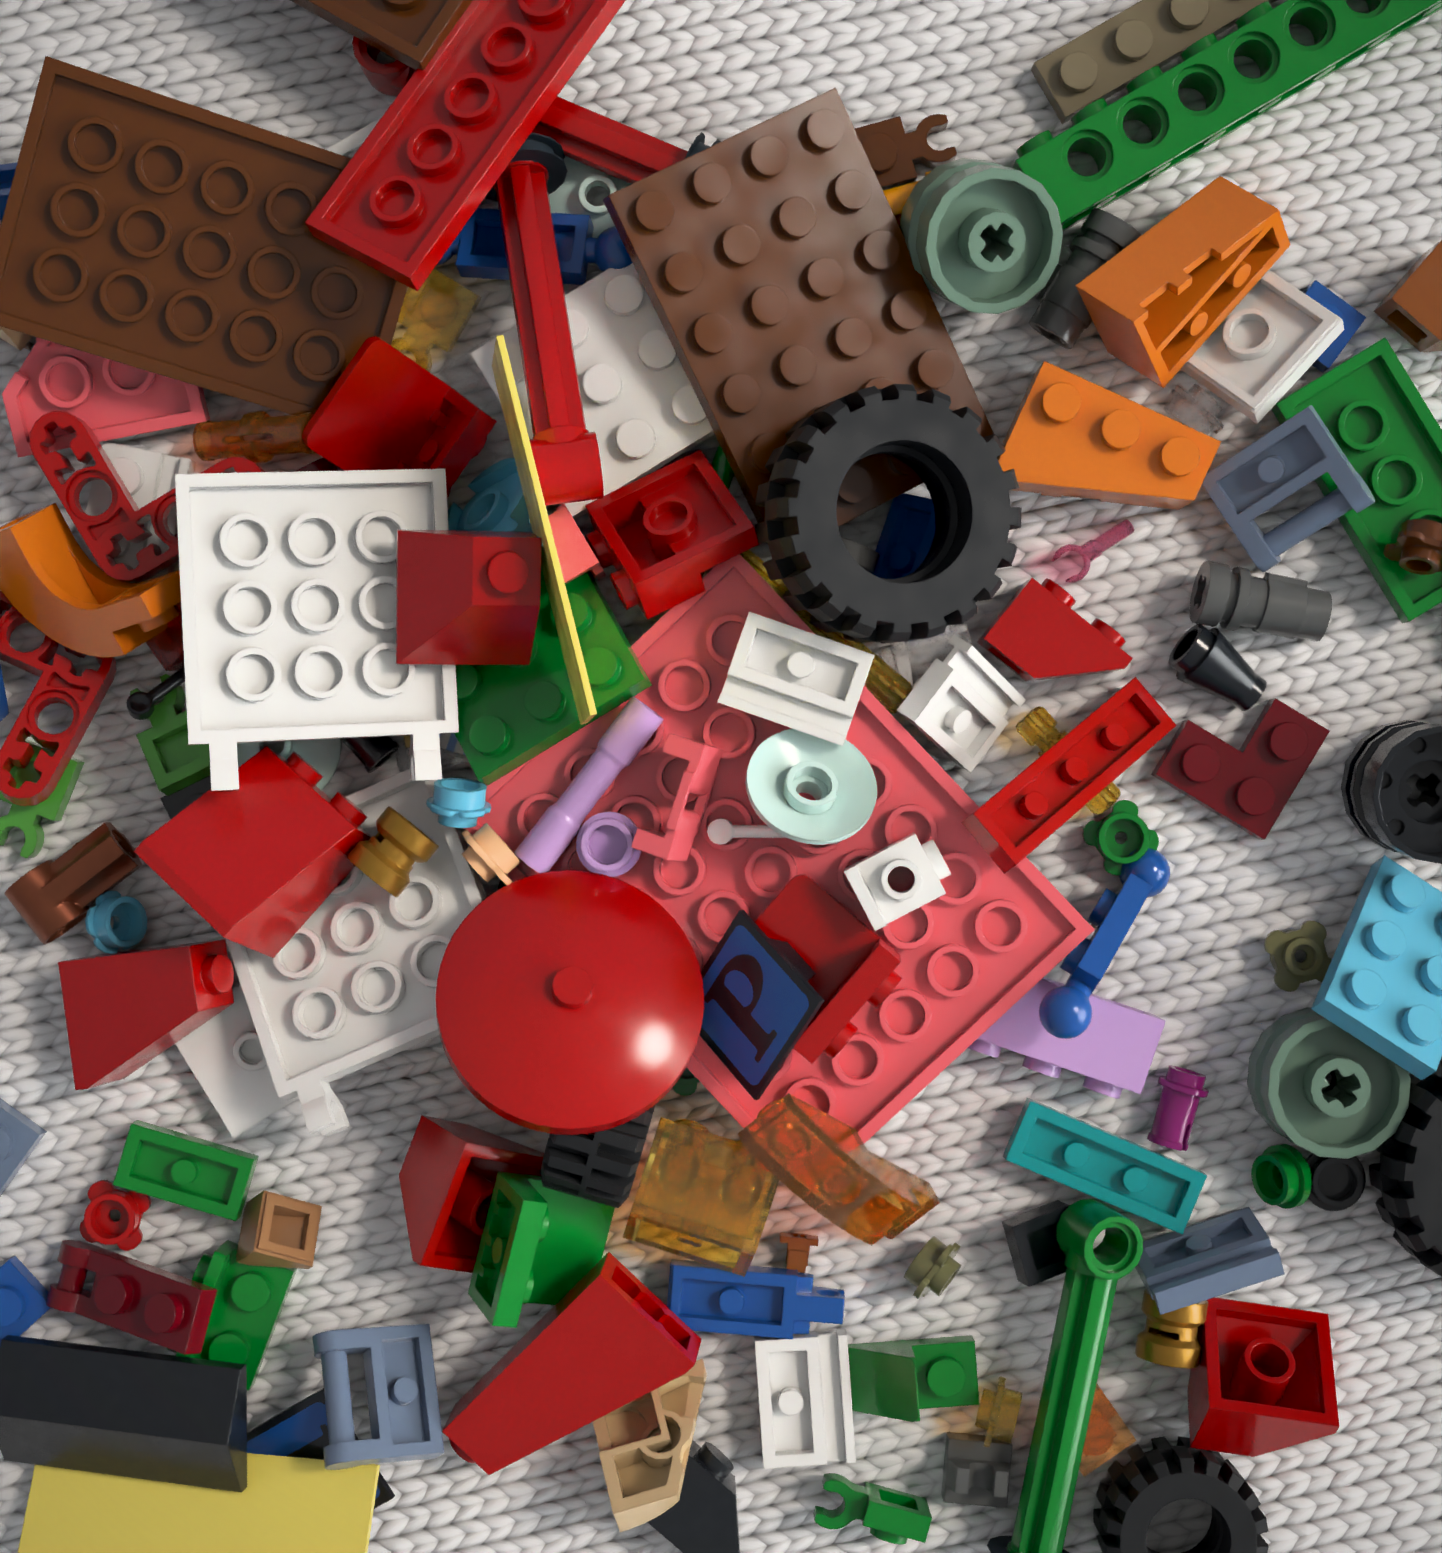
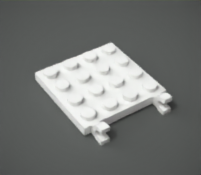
M446 469L175 474L188 745L209 744L211 791L239 789L237 743L410 735L411 781L442 779L439 734L459 732L456 665L396 664L397 529L449 530Z
M410 769L346 796L368 817L361 824V827L371 836L378 834L376 820L390 806L439 846L427 862H415L412 865L413 869L409 873L410 883L398 898L387 892L355 866L274 958L226 939L278 1098L290 1100L297 1096L299 1097L308 1133L314 1134L320 1131L322 1136L328 1137L350 1127L342 1104L331 1090L330 1082L439 1036L436 1017V987L441 961L453 934L462 921L478 904L487 898L478 873L462 856V853L468 846L464 836L461 834V828L447 827L439 824L438 814L433 813L426 805L427 799L433 797L434 782L436 780L411 781Z

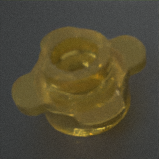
M1001 1376L998 1380L996 1392L983 1389L974 1425L986 1430L983 1446L989 1448L992 1438L1011 1443L1023 1395L1022 1392L1005 1388L1006 1378Z

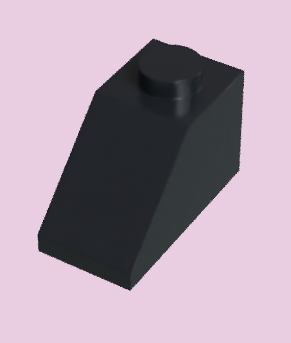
M692 1440L679 1501L665 1513L648 1521L653 1528L682 1553H741L735 1476L731 1474V1471L734 1469L731 1461L711 1443L705 1442L700 1447Z

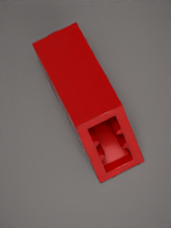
M226 939L123 951L113 954H99L58 962L75 1090L89 1089L125 1079L234 1003L232 991L234 970L228 958Z

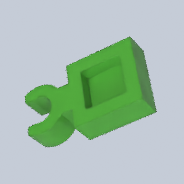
M167 673L160 676L161 682L170 676ZM181 685L168 693L162 702L154 705L153 714L147 718L153 727L136 734L159 791L167 796L210 776L209 744L188 745L187 710L182 712L185 705V693ZM136 688L130 691V695L135 692H140V690Z
M26 739L25 742L30 743L35 753L25 768L14 766L11 769L10 774L17 782L16 788L20 789L25 781L37 783L41 776H39L34 768L35 759L41 749L49 756H53L56 752L55 750L44 748L40 744ZM71 758L55 790L48 799L38 805L25 807L13 804L0 791V800L12 804L8 815L0 818V846H4L10 830L18 827L25 835V843L21 849L20 856L24 858H34L37 856L44 844V831L40 825L42 818L44 817L52 821L62 820L85 762Z

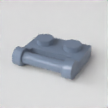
M1312 405L1208 472L1202 483L1252 561L1262 572H1266L1280 563L1279 555L1352 509L1359 513L1375 503L1374 496L1367 484L1355 471ZM1326 472L1329 473L1337 485V489L1265 534L1261 531L1254 520L1256 517Z
M429 1324L330 1330L318 1333L312 1337L314 1357L321 1359L329 1438V1445L323 1447L325 1469L340 1470L360 1465L434 1459L444 1453ZM363 1353L371 1439L355 1440L347 1355Z

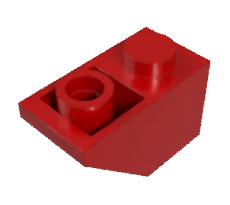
M1033 578L1026 581L977 641L978 644L1025 681L1115 672L1125 669L1133 659L1121 649L1126 641L1116 630L1097 618L1091 624L1071 609L1076 603L1075 599L1065 589L1047 578L1042 584Z

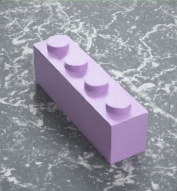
M1043 977L968 1047L974 1051L996 1058L999 1057L1001 1048L1026 1055L1022 1066L1055 1078H1059L1062 1068L1085 1075L1084 1087L1119 1099L1122 1089L1138 1094L1142 1093L1166 1021L1154 1014L1091 994L1089 1001L1092 1007V1019L1088 1028L1075 1038H1057L1048 1033L1041 1024L1039 1006L1043 997L1050 990L1065 984Z

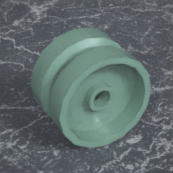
M961 158L937 166L914 186L902 209L900 229L905 238L913 267L922 275L928 290L970 312L999 314L1023 306L1046 286L1059 262L1063 230L1058 207L1041 183L1028 175L991 161Z
M1307 1007L1281 1016L1261 1033L1249 1057L1247 1086L1255 1110L1274 1132L1319 1157L1349 1159L1374 1151L1397 1131L1409 1106L1411 1079L1408 1071ZM1331 1072L1332 1080L1329 1085L1325 1076Z

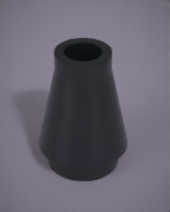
M1202 624L1194 625L1177 642L1168 660V664L1177 670L1176 677L1178 680L1232 703L1241 711L1250 709L1262 696L1267 685L1266 680L1254 672L1218 628L1208 630Z

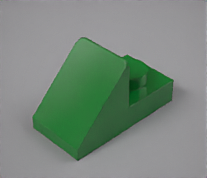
M972 1335L848 1344L852 1411L918 1422L920 1421L919 1409L979 1405L975 1340Z

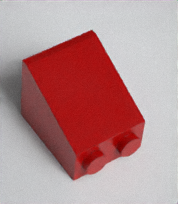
M266 746L238 767V790H208L143 840L134 852L223 938L274 958L355 867L347 858V855L359 841L369 840L372 836L361 827V824L368 817L340 792H337L330 799L316 786L323 776L310 763L296 752H293L285 759Z

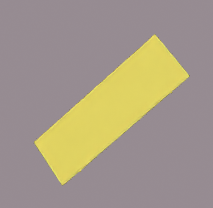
M499 335L496 336L491 366L533 534L541 537V568L580 725L588 723L597 715L504 336Z
M247 1453V1487L243 1492H234L35 1464L18 1553H367L380 1465L369 1464L348 1469L327 1470L324 1466V1460Z

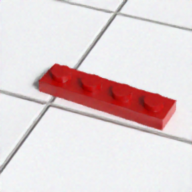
M1135 677L961 823L1005 874L1177 725Z

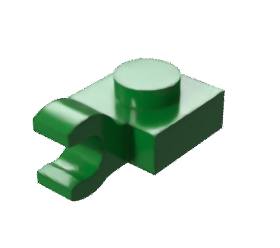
M836 1473L824 1474L822 1480L823 1489L840 1494L843 1497V1502L838 1508L833 1510L815 1506L813 1515L814 1521L818 1525L826 1529H840L855 1519H861L862 1525L869 1527L870 1533L880 1540L899 1545L906 1544L908 1538L923 1543L926 1542L932 1520L926 1498L865 1482L864 1486L857 1485Z

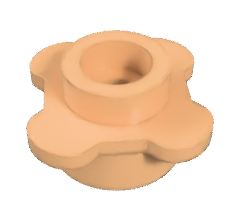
M487 823L473 835L465 829L461 834L470 845L462 853L466 861L487 883L496 875L506 885L512 883L508 873L521 862L516 854Z

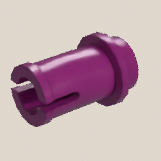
M1169 1065L1166 1076H1160L1158 1083L1163 1086L1151 1132L1148 1133L1147 1139L1167 1148L1187 1151L1188 1139L1200 1097H1207L1209 1092L1208 1089L1204 1088L1205 1075L1182 1067Z

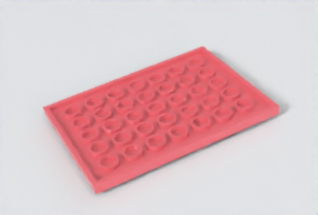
M739 554L716 565L702 578L706 589L705 592L672 607L631 646L652 686L634 697L646 704L664 720L632 763L621 770L583 820L581 826L590 817L598 813L618 812L630 818L640 829L656 830L666 834V825L684 770H687L689 764L687 760L662 752L668 733L722 749L723 752L714 777L716 778L698 834H695L687 861L666 860L641 851L640 858L633 868L613 878L638 888L666 909L679 924L692 945L700 971H702L739 910H744L755 922L788 882L799 874L807 875L900 954L901 962L894 971L902 977L901 981L877 1008L867 1001L854 1015L850 1022L858 1030L844 1048L833 1059L825 1052H822L813 1064L793 1048L759 1100L752 1098L700 1035L687 1065L689 1071L803 1193L808 1196L1095 929L1027 857L1005 874L961 823L979 808L977 804L865 686L863 687L846 736V740L866 757L874 771L877 782L876 804L869 820L861 830L834 845L805 844L788 838H732L728 843L718 845L709 839L707 833L708 826L712 821L719 818L727 819L733 825H766L756 814L748 799L745 785L746 771L754 751L763 741L778 732L792 729L718 703L748 613L752 612L815 634ZM629 700L488 785L486 801L491 804V811L482 817H478L476 826L463 829H467L473 835L487 823L509 848L515 852L546 809L557 802L595 752L600 738ZM689 793L684 809L694 810L698 795ZM799 793V795L806 799L816 800L808 793ZM913 832L916 834L921 845L933 839L951 872V875L940 880L946 894L875 931L844 873V868ZM577 835L549 872L563 870L590 872L578 857L576 849ZM521 860L508 873V877L515 882L540 873ZM896 867L889 873L888 883L896 891H906L914 883V874L907 867Z

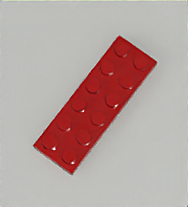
M473 0L425 69L417 68L305 221L311 234L315 238L418 292L626 0Z

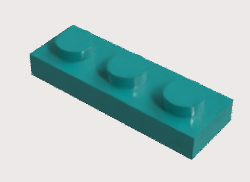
M1029 1098L1025 1101L1003 1154L1005 1160L1182 1235L1207 1178V1175L1198 1169Z

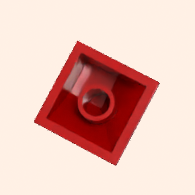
M397 529L396 664L529 665L540 609L541 537L531 532Z
M421 1115L399 1173L412 1260L420 1266L473 1273L497 1173L508 1172L541 1176L540 1169L544 1153L469 1124Z
M1215 1297L1208 1299L1206 1321L1198 1326L1197 1340L1202 1346L1200 1364L1197 1368L1190 1369L1187 1390L1190 1448L1255 1457L1335 1434L1339 1428L1328 1314Z

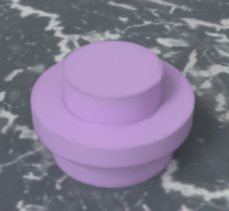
M602 812L590 817L581 826L576 839V849L580 861L590 872L610 877H616L628 872L634 867L641 855L640 850L631 847L638 827L630 818L618 812Z

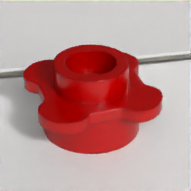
M100 1180L94 1183L88 1190V1198L91 1202L85 1210L84 1220L80 1223L82 1237L91 1243L117 1244L124 1251L136 1248L143 1239V1234L139 1228L143 1213L151 1206L149 1195L132 1190L126 1191L114 1188L113 1184L108 1180ZM111 1210H118L120 1212L121 1218L119 1221H114L110 1218Z

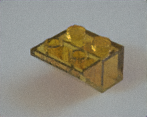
M661 1117L623 1238L745 1277L756 1253L787 1157L772 1153L767 1146L754 1140L740 1139L734 1141L712 1134L705 1126L692 1120L678 1119L672 1121Z

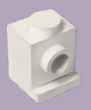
M914 832L844 868V873L875 931L946 894L940 880L951 875L934 840L932 839L921 845ZM899 866L909 868L914 874L913 885L910 889L903 892L892 889L888 883L889 873Z

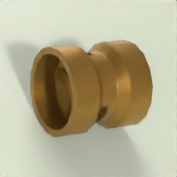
M388 806L376 820L378 834L376 836L372 835L369 840L359 841L347 855V858L375 883L398 898L410 883L409 873L413 869L412 865L415 862H427L439 846L409 820Z
M1145 1289L1141 1310L1147 1316L1145 1330L1137 1335L1136 1356L1143 1360L1168 1367L1197 1368L1200 1364L1202 1346L1197 1340L1198 1326L1206 1321L1208 1301L1205 1300L1160 1315L1155 1300H1152L1147 1289Z

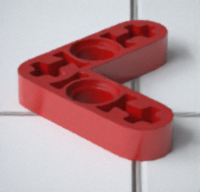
M52 411L42 415L34 423L30 431L29 445L33 456L101 569L108 576L119 581L138 583L149 579L179 561L178 538L170 532L167 525L169 512L176 505L175 488L139 509L94 432L85 421L63 411ZM59 427L68 433L76 432L77 437L73 438L69 443L71 450L77 460L86 465L93 458L96 463L95 466L86 467L75 472V469L65 455L56 451L50 452L49 447L56 442L53 431ZM230 457L221 460L201 473L265 471L259 465L244 457ZM74 472L66 481L64 480V474ZM104 480L111 488L112 503L104 513L97 516L88 515L81 508L79 494L83 486L88 482ZM151 520L155 534L169 546V549L162 553L160 546L151 543L136 554L139 565L135 569L124 563L116 564L114 558L122 552L118 542L125 538L127 541L140 543L153 534L144 527V524Z
M0 591V660L40 677L0 749V791L13 804L26 807L38 805L45 801L55 790L111 686L117 667L115 657H95L100 668L97 671L86 669L81 676H77V671L72 661L57 654L59 643L45 635L40 647L34 651H16L10 646L11 633L17 626L30 622ZM63 646L66 652L79 658L87 656ZM54 657V659H53V664H52V665H48V663H49V662L51 661V659ZM61 703L72 708L74 717L72 724L67 730L58 734H49L38 728L37 720L39 713L46 706ZM27 737H32L42 747L55 750L56 752L53 756H49L41 749L34 761V768L39 776H41L37 783L25 781L20 789L16 788L17 782L10 774V771L14 766L25 768L29 764L35 751L30 743H26L25 740Z

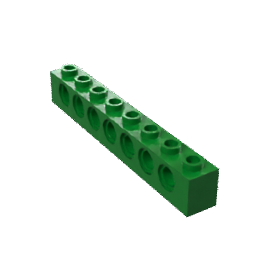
M1287 0L1275 8H1272L1269 1L1263 2L1249 10L1235 22L1238 30L1219 41L1214 33L1209 34L1185 49L1180 55L1183 62L1163 73L1159 66H1155L1137 76L1126 86L1129 94L1108 105L1105 99L1101 98L1087 105L1071 118L1074 126L1054 138L1049 130L1031 138L1017 149L1016 153L1019 158L1015 160L1012 168L1021 171L1044 186L1058 207L1062 230L1065 231L1086 219L1092 209H1103L1442 9V0H1365L1369 13H1359L1352 10L1346 3V0ZM1299 24L1308 28L1314 37V45L1305 46L1296 42L1290 34L1289 25ZM1246 56L1254 60L1259 67L1260 77L1248 78L1241 75L1234 65V57ZM1192 88L1200 92L1205 99L1206 109L1194 111L1185 107L1180 101L1178 90ZM1128 120L1143 122L1151 132L1152 141L1136 143L1130 140L1124 132L1123 122ZM1073 152L1089 154L1097 164L1098 173L1091 176L1077 174L1071 169L1067 155Z

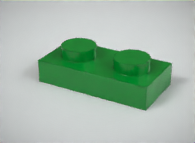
M136 1120L131 1123L113 1185L237 1221L242 1215L259 1156Z

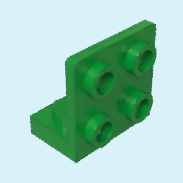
M498 1172L468 1290L469 1296L492 1326L517 1328L522 1304L556 1305L602 1259L615 1207L543 1187L541 1176Z

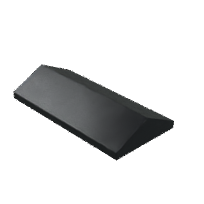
M7 1335L1 1340L0 1345L1 1453L6 1461L243 1492L247 1487L246 1364Z

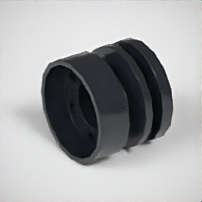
M1412 720L1381 725L1358 742L1345 763L1341 791L1346 814L1361 835L1380 847L1416 860L1442 864V726ZM1411 776L1419 778L1415 785L1421 794L1417 799L1409 798L1412 789L1406 782Z

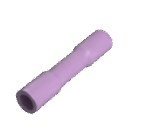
M632 696L600 738L595 752L556 803L546 809L515 850L516 856L538 873L549 872L578 834L583 820L621 770L632 763L664 719L646 704Z

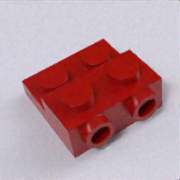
M701 450L605 495L603 499H597L585 505L594 531L585 535L586 541L603 569L613 565L617 570L609 574L625 609L628 610L639 605L647 620L705 592L706 589L700 573L759 545L753 524Z

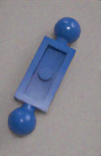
M477 208L436 266L446 263L453 255H457L456 267L461 277L510 280L499 209ZM552 213L563 284L583 285L586 283L588 263L596 264L602 272L609 268L622 269L633 263L615 226L604 230L598 238H593L594 226L590 215Z
M1148 848L1139 860L1122 864L1121 875H1119L1122 883L1121 889L1116 894L1106 888L1095 905L1087 922L1096 926L1097 929L1090 940L1085 938L1065 957L1060 966L1061 969L1070 973L1065 985L1050 990L1040 1003L1039 1018L1041 1024L1051 1035L1061 1039H1071L1081 1035L1088 1028L1092 1019L1090 995L1101 981L1146 898L1153 897L1162 892L1169 882L1170 866L1167 859L1159 851Z

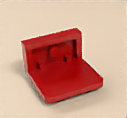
M373 336L363 342L302 432V440L312 451L344 471L446 469L448 499L451 487L469 461L481 452L487 441V435L497 421L460 392L383 339Z
M804 874L794 876L755 921L768 938L788 942L816 974L808 982L825 1000L794 1046V1049L811 1064L815 1062L822 1052H825L833 1059L858 1030L850 1020L867 1001L877 1008L901 981L902 977L894 971L901 962L900 954L813 879Z

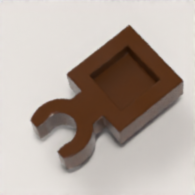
M930 115L919 123L916 131L906 134L900 116L855 128L882 190L916 182L917 174L914 167L916 164L921 163L928 168L934 169L937 166L955 161L957 155L955 147L938 151L932 149L927 142V137L930 134L946 130L948 124L946 115Z

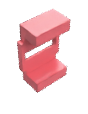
M562 504L557 507V511L548 515L565 583L571 582L589 570L594 579L597 578L598 581L606 577L602 566L566 505Z
M668 733L662 752L687 760L689 764L687 770H684L666 825V834L656 830L637 828L631 847L666 860L686 862L695 834H698L716 779L714 777L723 750ZM689 793L698 795L694 810L684 809Z

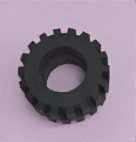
M655 1105L639 1117L605 1131L579 1135L549 1134L540 1169L543 1187L619 1208L629 1197Z
M1165 1436L1152 1438L1153 1449L1147 1452H1143L1139 1444L1126 1450L1132 1459L1130 1462L1122 1466L1115 1460L1107 1471L1113 1480L1111 1485L1101 1482L1099 1484L1096 1497L1101 1504V1508L1093 1509V1523L1099 1532L1096 1538L1103 1553H1160L1146 1546L1148 1527L1160 1509L1171 1502L1181 1499L1201 1500L1210 1504L1212 1508L1211 1523L1206 1535L1195 1547L1182 1553H1268L1269 1545L1260 1535L1269 1532L1267 1520L1258 1508L1261 1503L1254 1491L1228 1459L1224 1460L1217 1451L1190 1448V1438L1178 1436L1176 1446H1171Z

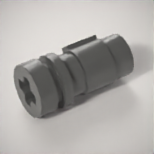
M1094 208L1091 210L1080 228L1084 235L1074 237L1069 245L1073 253L1066 264L1062 266L1057 264L1046 286L1037 296L1040 305L1029 321L1030 326L1042 336L1067 349L1073 348L1083 330L1087 329L1092 322L1075 285L1141 236L1131 225L1101 209Z
M1204 561L1199 568L1192 589L1189 609L1190 620L1192 623L1211 627L1217 626L1220 622L1222 629L1235 631L1239 626L1251 628L1255 632L1290 639L1297 637L1311 641H1320L1330 621L1332 597L1327 591L1307 588L1308 581L1268 572H1265L1263 578L1251 576V572L1247 568L1235 567L1231 571L1227 564Z

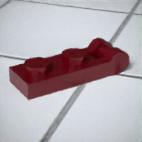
M76 1240L62 1241L57 1261L63 1265L58 1283L50 1285L46 1301L48 1307L64 1312L76 1313L184 1355L201 1353L217 1289L90 1243ZM88 1270L96 1272L92 1291L83 1289Z

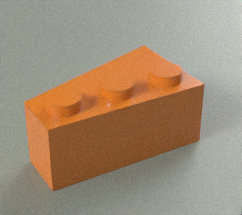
M1219 176L1075 286L1108 353L1164 388L1288 249L1290 242L1279 209Z
M1044 361L1034 373L1002 443L1006 451L998 456L997 459L1003 471L1014 469L1019 488L1013 489L1014 491L1041 493V495L1053 497L1070 496L1098 499L1100 502L1180 510L1195 501L1221 441Z

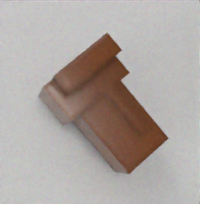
M780 1232V1242L787 1243L786 1269L805 1273L806 1266H808L810 1246H818V1236Z

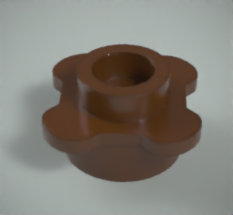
M1412 519L1403 522L1399 528L1397 542L1385 545L1384 556L1392 561L1399 562L1401 568L1414 574L1429 575L1441 572L1442 524L1426 519Z

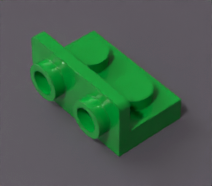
M227 1240L214 1252L213 1256L206 1253L203 1254L192 1278L193 1281L217 1289L201 1353L184 1355L168 1348L167 1350L176 1353L175 1356L246 1364L247 1390L249 1391L256 1381L297 1268L252 1266L236 1262L238 1244Z

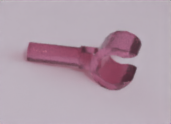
M1125 519L1094 540L1091 539L1081 546L1068 544L1061 547L1055 552L1052 562L1060 558L1065 552L1074 551L1078 553L1083 559V568L1077 575L1071 576L1065 582L1079 581L1087 575L1090 569V562L1134 533V527L1129 520Z

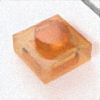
M1096 1384L1079 1467L1084 1477L1137 1441L1098 1384Z

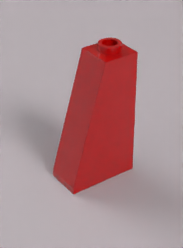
M608 1252L454 1405L442 1432L449 1438L453 1450L463 1460L469 1463H476L488 1475H491L686 1374L696 1363L701 1338Z

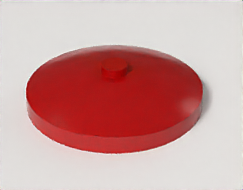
M563 870L535 874L512 882L489 895L467 915L453 934L445 950L437 978L436 1017L440 1040L445 1054L461 1082L475 1098L502 1118L519 1126L550 1134L579 1135L605 1131L623 1125L652 1108L666 1096L686 1069L697 1044L704 1014V989L699 963L692 945L676 920L663 906L638 888L619 879L588 871Z

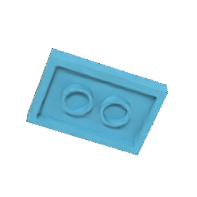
M1384 855L1370 867L1311 1009L1420 1080L1437 1071L1442 1057V892Z

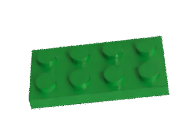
M1383 338L1276 403L1271 410L1281 425L1312 405L1355 471L1367 484L1374 496L1375 503L1359 513L1352 509L1339 517L1338 520L1401 623H1406L1442 602V571L1429 575L1414 574L1401 568L1399 562L1386 558L1383 552L1385 545L1397 542L1400 525L1407 520L1426 519L1442 524V429L1387 339ZM1328 472L1315 479L1324 496L1338 488Z

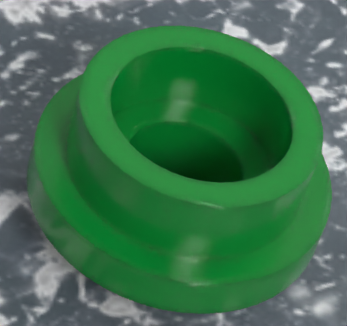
M1285 1143L1273 1145L1265 1149L1262 1155L1255 1159L1251 1171L1252 1183L1256 1193L1265 1203L1290 1209L1301 1206L1306 1202L1312 1186L1311 1170L1303 1155L1295 1147Z

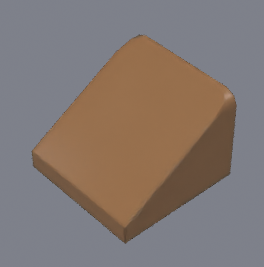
M263 1190L245 1205L236 1262L252 1266L310 1269L313 1267L322 1206Z

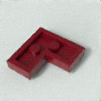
M1273 698L1267 702L1239 750L1193 722L1184 720L1151 775L1257 839L1265 840L1330 731L1278 699Z

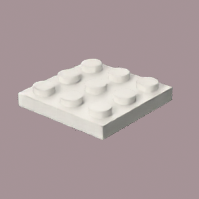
M633 263L622 269L609 268L565 295L585 424L589 432L596 433L605 496L651 474L710 438L715 433ZM516 325L501 335L504 336L530 440L533 439V430ZM495 338L470 354L500 401L491 366L496 342ZM595 500L564 504L573 519L576 520L587 513L585 505Z

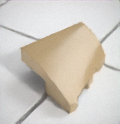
M703 1359L696 1360L695 1365L686 1374L593 1421L610 1503L620 1532L637 1527L660 1516L679 1501L707 1377Z

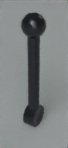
M184 667L148 693L140 691L131 694L126 702L131 717L137 720L149 718L153 714L154 704L185 682Z

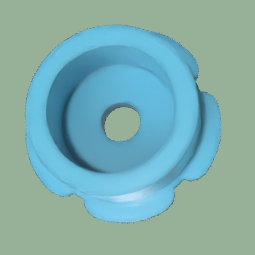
M443 778L434 782L433 797L428 798L426 801L427 807L433 813L438 814V823L453 828L474 827L477 825L478 817H482L491 811V804L486 801L487 786L482 782L471 779Z
M106 891L96 898L95 907L89 908L85 919L86 930L94 938V946L103 953L113 954L117 953L118 949L127 950L138 944L144 937L147 929V915L142 904L133 897H121L118 891ZM111 917H113V928H111L110 924Z

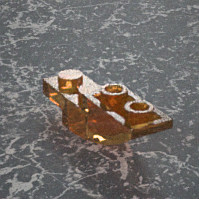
M789 1093L782 1099L766 1105L758 1113L757 1119L738 1133L742 1144L793 1193L833 1224L871 1246L884 1236L892 1240L940 1203L929 1182L868 1151L855 1128Z

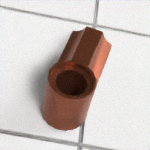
M105 822L54 862L53 860H48L26 873L13 883L4 894L39 940L46 945L81 922L86 917L89 906L96 901L98 896L113 889L143 864L134 852L135 848L125 835L120 833L110 822Z

